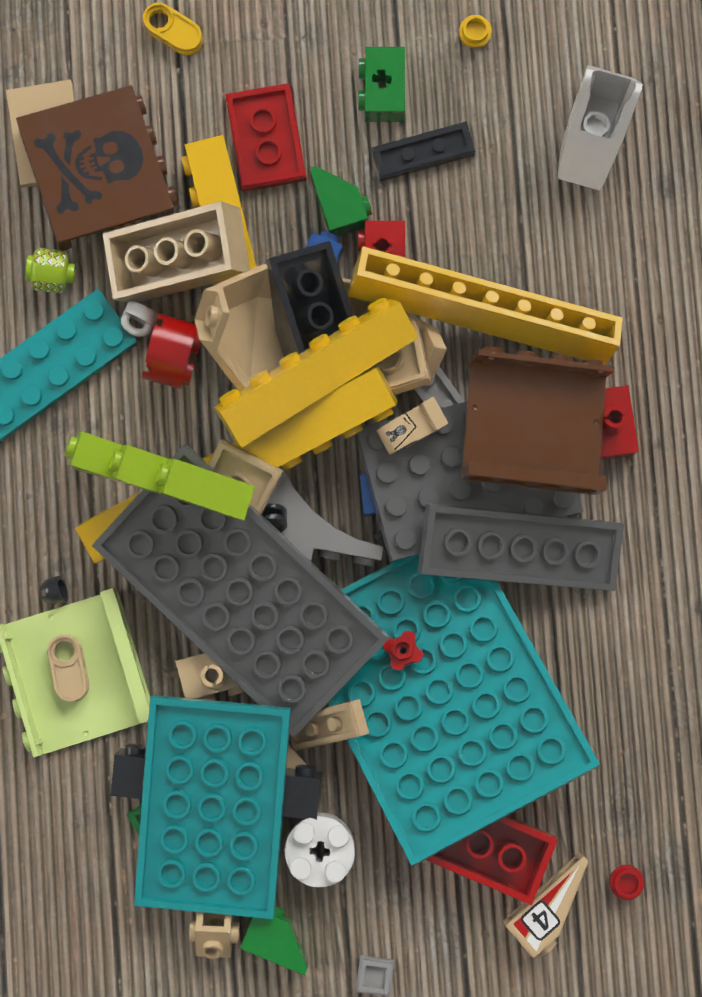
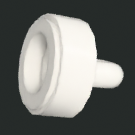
M129 301L121 317V324L124 330L131 335L137 337L147 336L154 327L158 314L138 302ZM132 318L144 324V327L139 329L132 326L129 319Z

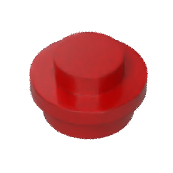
M620 865L612 871L609 878V886L613 894L618 898L632 900L642 893L644 878L636 867Z

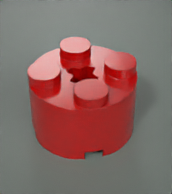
M159 313L157 322L162 323V326L154 325L145 362H147L146 367L150 368V372L143 371L141 379L181 389L182 384L188 386L190 384L195 363L189 362L191 352L198 354L201 341L199 340L195 323Z

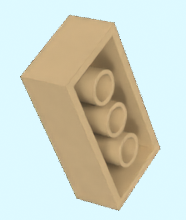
M222 201L103 233L113 300L127 303L129 301L142 302L225 281L250 270L240 208Z

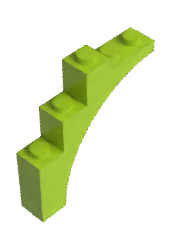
M83 431L77 432L76 437L70 436L64 452V456L69 457L67 465L72 466L74 470L138 487L238 520H245L255 489L253 485L177 459H168L130 445H121Z

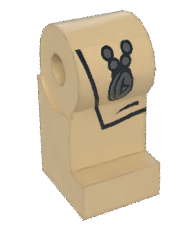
M433 396L412 410L385 424L376 432L389 455H392L438 432L449 423Z

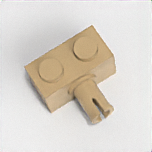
M205 653L175 661L185 698L215 701L214 693L228 690L229 696L245 692Z

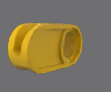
M153 3L145 9L143 22L147 32L152 37L184 56H192L201 50L203 36L200 27L194 21L163 3ZM157 13L165 14L168 17L167 24L162 28H155L150 24L151 18Z

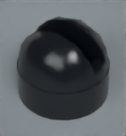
M61 576L49 578L42 583L40 591H45L46 596L41 598L46 603L52 605L68 600L67 586Z

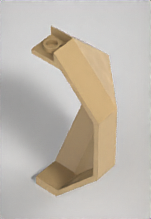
M262 264L204 289L194 319L199 340L238 391H241L250 385L249 380L253 376L265 370L270 373L280 365L279 361L284 358L275 330L267 265ZM342 278L348 296L351 280ZM348 296L354 316L359 318L369 312L367 307L372 304L371 302ZM405 312L410 321L416 320L419 324L430 377L434 378L447 350L438 329Z

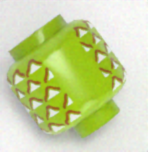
M38 248L33 255H28L25 280L31 282V287L36 291L63 293L67 283H74L76 265L69 263V256L65 251Z

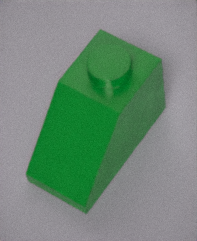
M317 166L311 167V181L328 232L341 236L365 228V221H368V216L372 215L368 197H361L357 186Z
M275 905V916L273 919L252 917L240 949L305 976L308 960L290 917L284 915L285 909Z

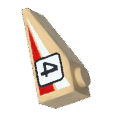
M580 852L539 887L532 905L523 902L502 920L507 929L532 958H535L538 954L541 956L546 955L557 944L555 939L561 933L588 864V860Z

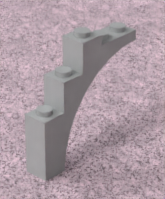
M230 437V443H233L234 440ZM283 472L268 503L280 504L287 509V528L281 534L311 562L313 561L314 550L320 551L321 558L339 561L340 555L354 557L353 563L373 567L374 561L381 562L382 546L358 540L331 526L308 506L293 487L286 472Z

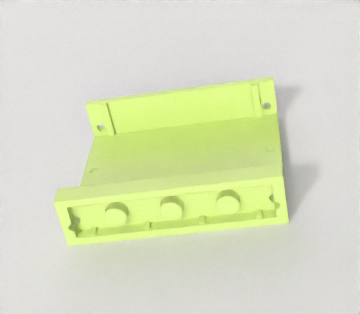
M111 588L100 592V595L8 624H0V653H3L7 665L3 667V674L7 685L13 686L16 699L12 700L13 709L16 717L23 720L26 730L22 732L23 743L28 752L32 751L33 757L148 721L150 694L118 589ZM59 635L76 637L83 648L89 678V690L78 701L67 702L62 700L54 689L48 659V646ZM68 641L61 642L56 648L57 657L63 661L70 660L74 654L73 645Z

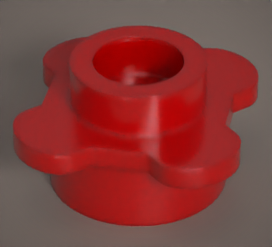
M404 631L400 637L395 639L389 638L383 645V649L389 653L392 659L390 664L394 670H403L404 667L413 663H419L423 659V652L417 648L415 643L416 636L412 631ZM406 648V653H400V649Z

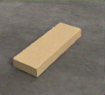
M360 699L322 708L294 738L290 735L294 751L369 734Z

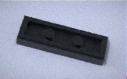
M467 121L371 147L380 182L475 156L476 153Z

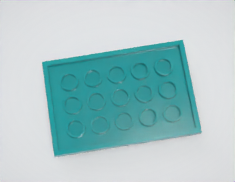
M157 695L150 697L134 906L264 919L274 918L291 708Z

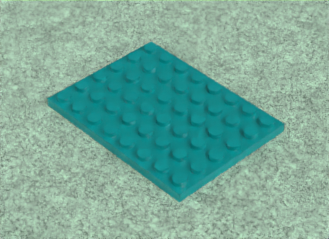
M419 555L396 560L341 589V591L382 628L390 638L395 639L400 637L404 631H412L416 636L415 643L417 648L423 652V659L419 663H413L404 667L403 670L397 671L391 667L392 659L382 646L328 702L329 706H334L360 699L369 734L347 739L412 867L600 767L598 759L498 582L494 580L420 574L417 572ZM401 648L400 653H406V648Z

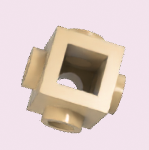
M197 912L196 920H191L189 929V942H195L196 956L210 959L220 957L231 958L232 944H239L240 922H234L233 915Z

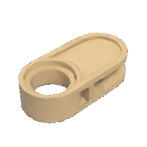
M59 635L48 646V659L54 689L62 700L67 702L78 701L89 690V678L83 648L76 637ZM63 641L70 642L74 647L73 657L67 661L60 660L56 654L57 646Z

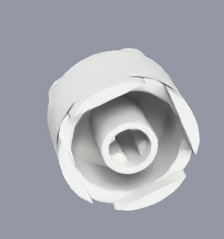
M319 812L317 820L308 818L298 821L290 831L285 845V859L291 874L300 882L312 887H327L343 880L351 869L355 856V842L350 829L341 819L329 813ZM318 841L324 842V848L330 849V852H325L323 857H317L316 852L311 850V848L316 847Z

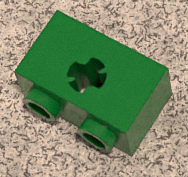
M365 47V58H359V79H365V90H358V111H365V122H404L405 47ZM378 81H385L386 87L378 88Z

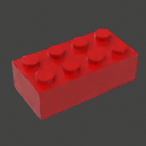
M506 816L426 859V861L532 905L558 839L553 834L513 817Z

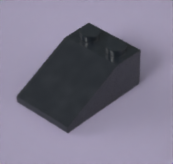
M330 241L266 259L275 330L284 357L293 352H297L298 355L310 348V341L322 334L330 336L339 330L338 325L342 321L354 316Z

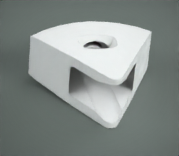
M586 67L566 126L559 157L558 179L600 191L625 137L643 84L632 77L597 67Z

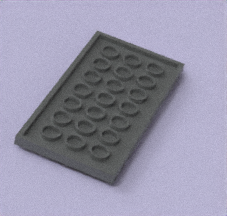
M187 444L183 445L171 458L217 473ZM143 489L92 545L96 551L259 705L291 708L289 734L293 738L390 638L382 628L251 504H249L245 520H238Z

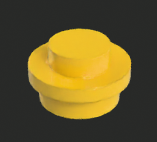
M480 15L468 16L460 24L459 37L467 47L481 48L491 38V25L486 18Z

